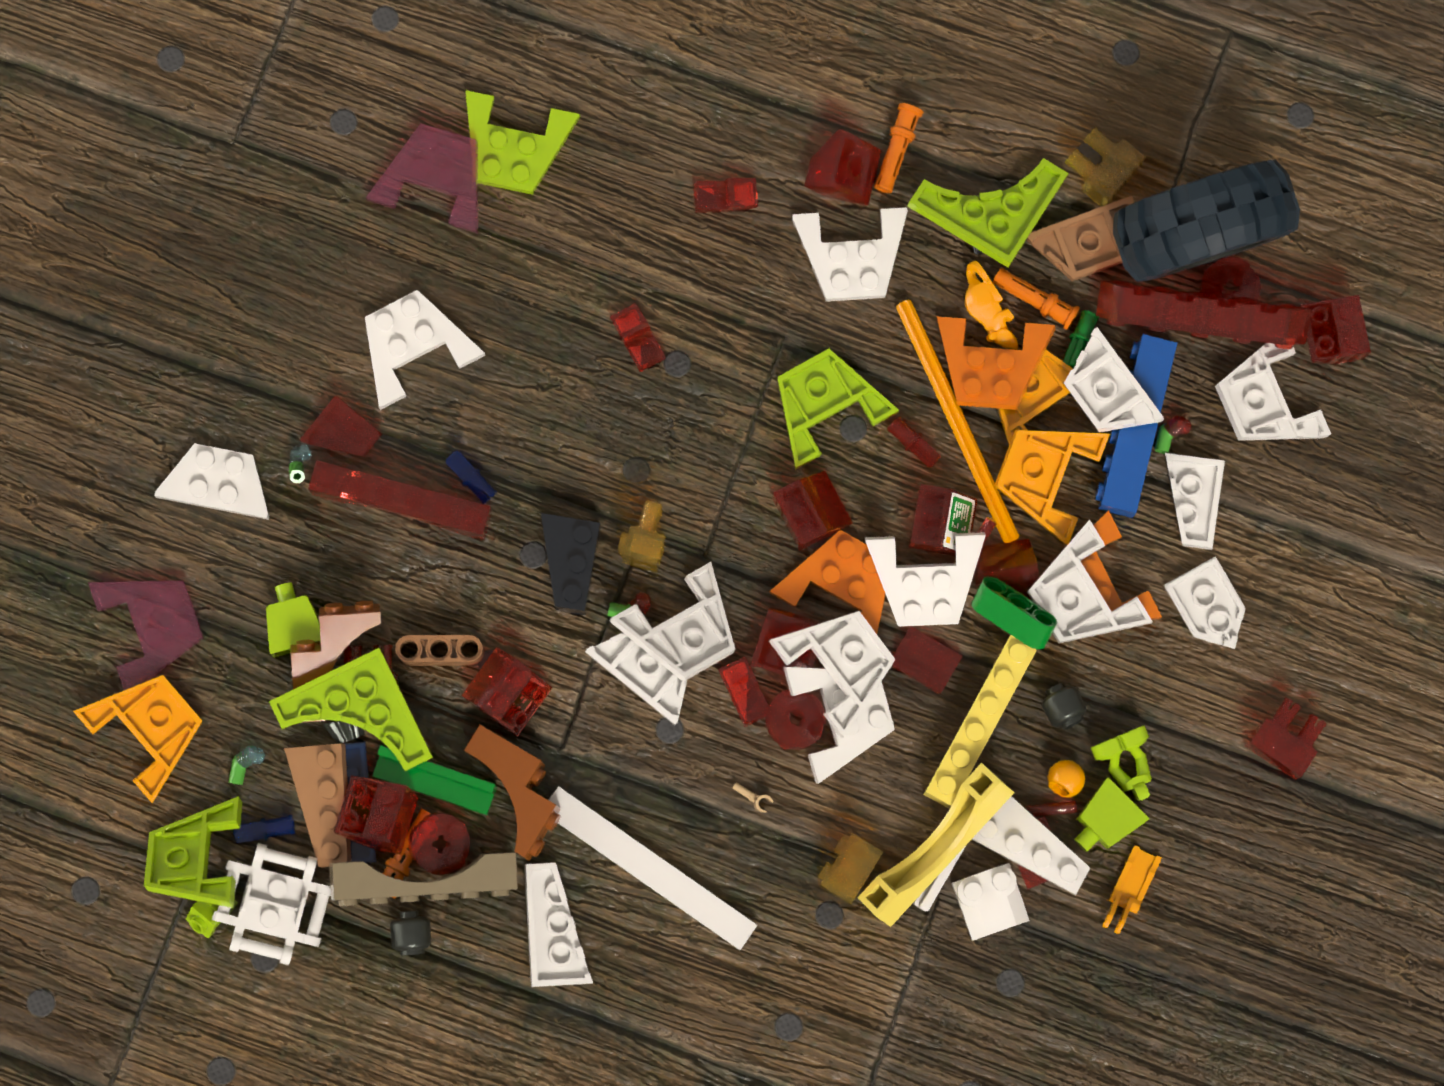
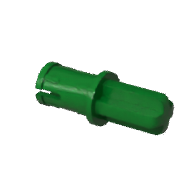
M1083 310L1074 333L1069 335L1071 341L1063 362L1073 369L1076 366V360L1081 351H1084L1091 338V333L1100 318L1093 312Z

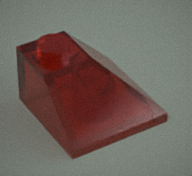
M839 129L810 159L804 186L825 197L860 205H869L881 149L843 129Z

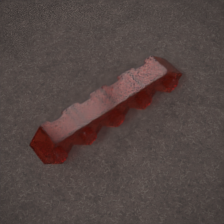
M1123 280L1101 281L1096 316L1107 319V324L1113 326H1125V323L1148 326L1149 330L1166 332L1167 329L1191 332L1192 336L1208 338L1209 335L1233 338L1234 342L1245 344L1250 343V341L1275 344V347L1281 349H1292L1293 345L1306 344L1311 309L1291 303L1268 304L1248 297L1225 298L1208 292H1182L1166 286H1139Z

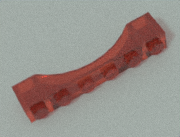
M316 460L308 487L311 494L318 497L399 514L480 540H485L492 515L491 507L318 460Z

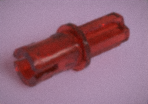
M900 416L887 428V431L906 447L905 451L908 452L910 450L927 467H933L939 461L940 455L922 439L923 434H918Z

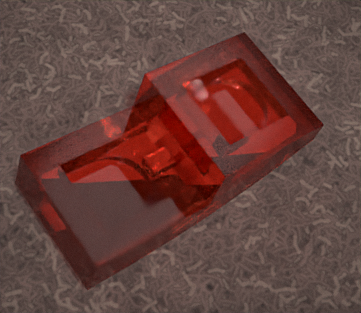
M727 178L725 181H696L693 184L695 213L738 211L758 207L756 178Z
M636 303L610 316L619 337L639 372L666 359L664 352Z
M746 657L718 669L744 727L772 715Z

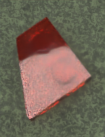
M334 396L301 437L300 441L314 446L365 457L383 433L341 398Z

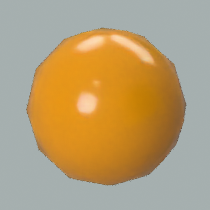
M1072 760L1058 761L1048 771V786L1054 793L1062 797H1073L1084 787V770Z

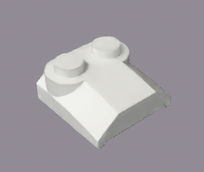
M1010 863L952 883L972 941L1030 921Z

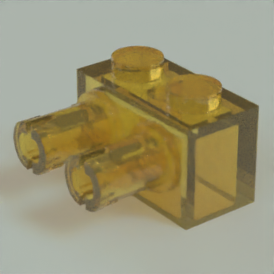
M1094 127L1091 134L1089 133L1083 142L1087 143L1104 157L1102 159L1103 162L1095 165L1076 148L1072 155L1067 158L1065 164L1085 179L1082 192L1102 207L1112 201L1142 166L1146 157L1124 138L1119 143H1113Z
M646 500L638 525L630 526L628 533H622L618 549L619 554H622L624 564L655 573L658 572L666 546L665 535L658 534L657 532L662 515L661 504Z
M853 833L849 839L844 836L834 850V852L839 854L833 865L827 862L818 878L823 880L819 887L848 905L852 904L883 854L881 850Z

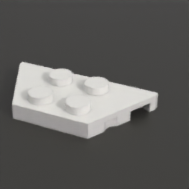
M1098 327L1095 328L1091 333V339L1084 351H1081L1076 360V366L1070 371L1064 384L1098 432L1163 421L1164 418Z
M194 443L155 491L154 495L160 499L269 520L270 516L259 479L255 457L251 454Z
M624 633L611 637L609 640L596 646H591L585 651L586 654L672 724L676 725L678 723L687 680L683 682Z

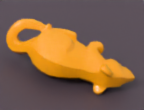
M978 261L970 262L966 268L969 286L964 299L967 312L976 321L981 323L988 332L986 337L988 342H994L1002 347L1017 350V338L1006 325V322L1009 323L1014 319L1013 314L1008 308L1002 310L999 303H1001L1003 298ZM976 273L982 278L983 282H980L976 277Z

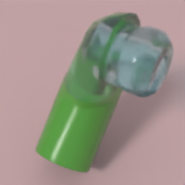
M306 444L300 447L296 445L291 450L289 476L293 483H301L305 478L303 461L310 460L312 457L310 449Z
M247 746L236 754L232 760L228 783L243 785L246 768L253 763L261 764L265 757L264 751L256 748V746Z

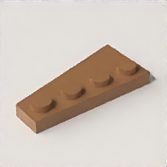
M345 744L284 748L313 850L317 858L318 867H329V863L351 862L350 837L340 834V828L348 806Z

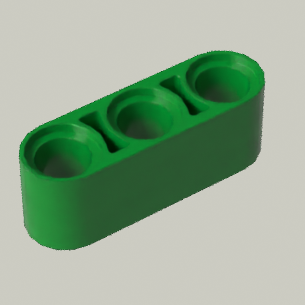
M984 577L971 602L972 608L977 613L1033 649H1044L1057 625V619L1054 615L995 577Z

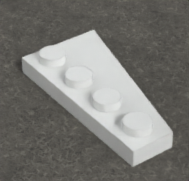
M1012 796L972 838V840L1074 895L1078 893L1090 870L1086 863Z
M556 863L525 864L531 987L592 984L593 981L585 962V955L577 936L576 926L568 907L567 897Z

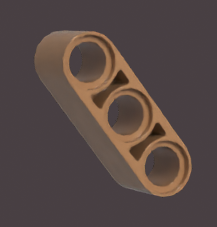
M407 635L400 638L395 646V652L400 661L409 666L476 665L484 657V647L481 641L473 635ZM413 643L417 645L418 651L415 656L411 658L402 656V649L406 644ZM438 643H444L448 646L447 654L441 658L432 655V648ZM467 643H474L478 646V652L474 657L468 658L462 655V648Z

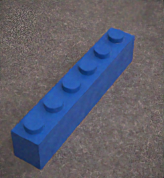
M1143 334L1139 342H1133L1129 358L1134 359L1132 370L1129 371L1161 413L1177 343ZM1158 423L1111 431L1109 443L1114 445L1111 455L1106 454L1102 467V472L1107 473L1104 484L1099 483L1096 491L1095 500L1100 501L1098 510L1106 512L1109 510L1110 513L1129 518L1135 516Z

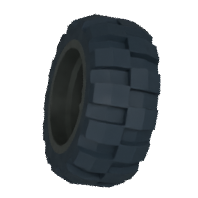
M1277 160L1261 161L1210 175L1132 203L1114 213L1113 235L1125 270L1136 282L1149 281L1204 265L1284 237L1298 229L1300 207L1289 173Z

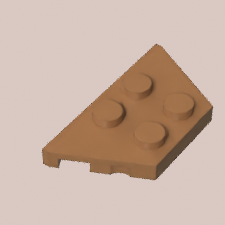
M1132 196L1031 232L1027 242L1071 281L1119 265L1123 262L1113 235L1114 213L1132 204L1134 199Z

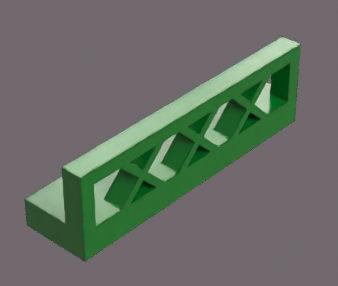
M380 745L377 753L379 759L373 773L374 778L488 816L497 790L496 784L428 761L405 771L394 753L389 748Z

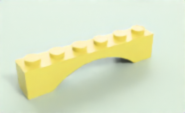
M1012 635L1008 637L923 795L948 809L951 808L960 786L969 777L1037 649L1027 646Z
M981 763L962 783L950 810L930 837L902 862L878 875L859 895L858 899L877 918L891 927L1014 792Z

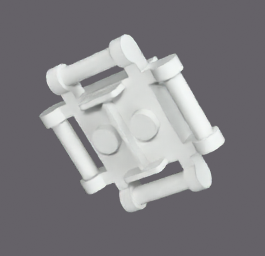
M258 843L252 866L227 861V877L233 876L235 879V891L240 873L248 875L238 916L229 915L231 907L220 905L217 912L214 911L213 921L235 926L229 950L235 952L243 950L279 959L280 963L289 965L295 942L319 947L321 938L318 937L328 899L331 896L330 886L311 882L317 858L311 856L303 858L268 849L267 845ZM265 860L304 870L303 877L299 879L261 869L262 862ZM308 892H315L317 897L307 934L298 933ZM244 929L286 939L284 947L243 938Z

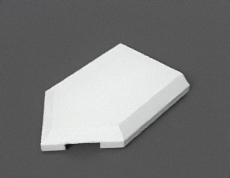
M1216 556L1163 585L1194 638L1235 649L1246 608Z

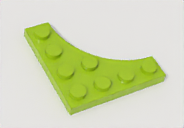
M1043 158L1029 175L1013 187L1003 191L1000 189L980 193L979 196L960 195L959 192L942 188L924 179L909 201L908 207L1009 268L1065 181L1068 172Z
M380 648L269 701L282 729L314 720L341 721L355 725L375 735L394 753L405 771L433 758Z

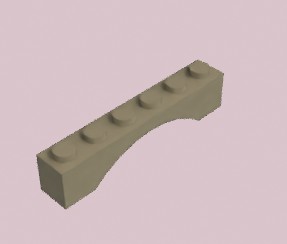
M516 852L480 854L474 861L458 872L440 879L424 882L403 881L391 878L374 870L363 861L329 863L331 900H339V906L358 905L357 899H370V904L388 903V897H400V902L419 901L418 895H431V900L449 899V893H461V898H478L479 892L491 891L492 897L509 896V890L518 889Z

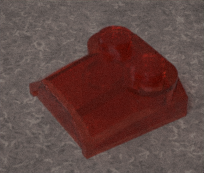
M768 608L750 666L759 667L784 676L783 667L813 668L817 656L811 648L786 665L769 641L821 623L782 609Z

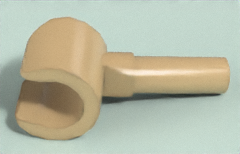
M737 782L733 786L734 790L753 802V806L758 812L767 813V811L759 807L760 799L765 798L770 803H773L772 798L768 795H757Z

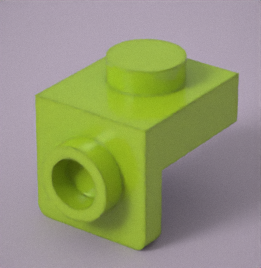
M235 899L234 908L230 909V913L236 908L238 902ZM197 901L191 907L186 920L195 932L210 938L216 927L221 923L212 920L214 911L217 912L219 905Z

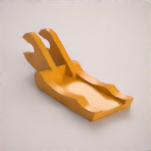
M1134 845L1109 898L1112 904L1102 927L1108 928L1117 905L1124 909L1114 931L1116 934L1121 932L1129 911L1137 914L1161 862V857H1155Z

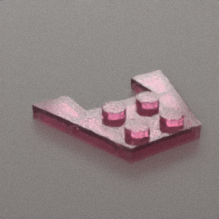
M420 123L367 195V201L395 209L404 181L457 197L448 223L451 226L478 234V142L472 138Z
M183 580L88 582L98 612L127 602L145 657L116 667L124 690L147 682L204 638Z

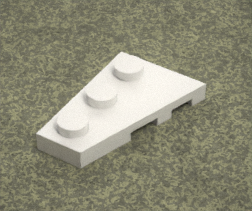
M1165 453L1182 546L1212 550L1225 461Z

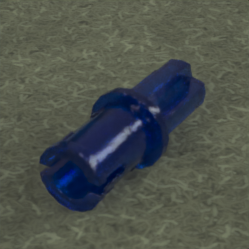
M459 451L453 452L446 459V464L463 481L462 486H467L483 505L497 494V491L481 476V470H476Z
M292 815L269 820L263 817L258 822L241 824L240 829H233L236 843H244L260 839L269 841V838L295 834L296 830L294 818Z

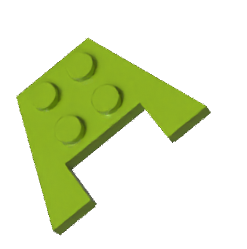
M465 90L475 183L533 195L578 122L580 114L551 108L545 136L490 125L489 120L494 96Z
M830 349L821 352L777 377L795 470L822 455L808 429L852 404L859 402L872 426L899 412V409Z
M239 796L149 832L144 886L147 891L234 908L236 881L233 876L207 879L211 832L240 829L242 801Z

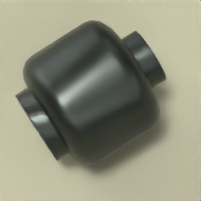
M1062 683L1046 691L1048 696L1042 701L1041 705L1052 726L1062 727L1063 730H1066L1084 720L1082 715L1086 712V706L1075 687H1063Z
M418 910L400 912V918L394 919L390 923L392 947L400 951V955L425 953L424 949L431 945L430 921L427 917L419 916Z

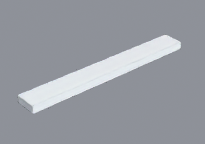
M558 786L549 801L561 809L558 813L561 815L558 822L559 825L738 950L742 949L757 927V924Z

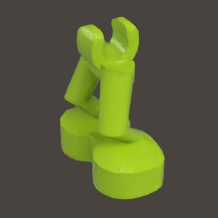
M1145 725L1090 747L1095 760L1104 761L1110 759L1108 772L1123 791L1132 790L1136 800H1144L1150 796L1146 783L1152 780L1147 756L1139 748L1149 738ZM1124 750L1130 751L1135 758L1137 776L1130 778L1119 767L1120 755Z

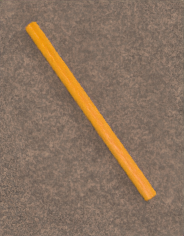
M911 300L902 301L897 305L896 309L1000 536L1005 544L1014 542L1019 538V534L999 490L994 486L993 477L960 406L957 405L953 390Z

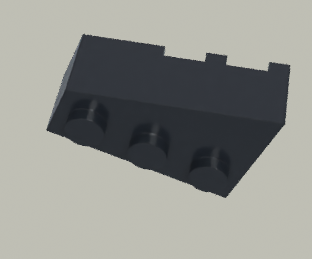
M541 513L555 609L559 612L586 616L601 525L598 522Z

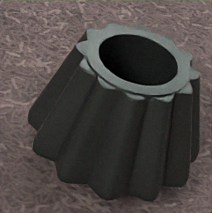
M333 720L323 722L324 727L337 743L348 742L364 734L362 728L352 724Z

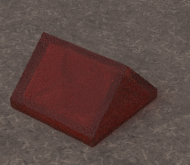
M1030 539L982 546L974 571L977 590L984 577L989 576L1003 581L1028 599H1031L1027 592L1039 577L1038 563Z

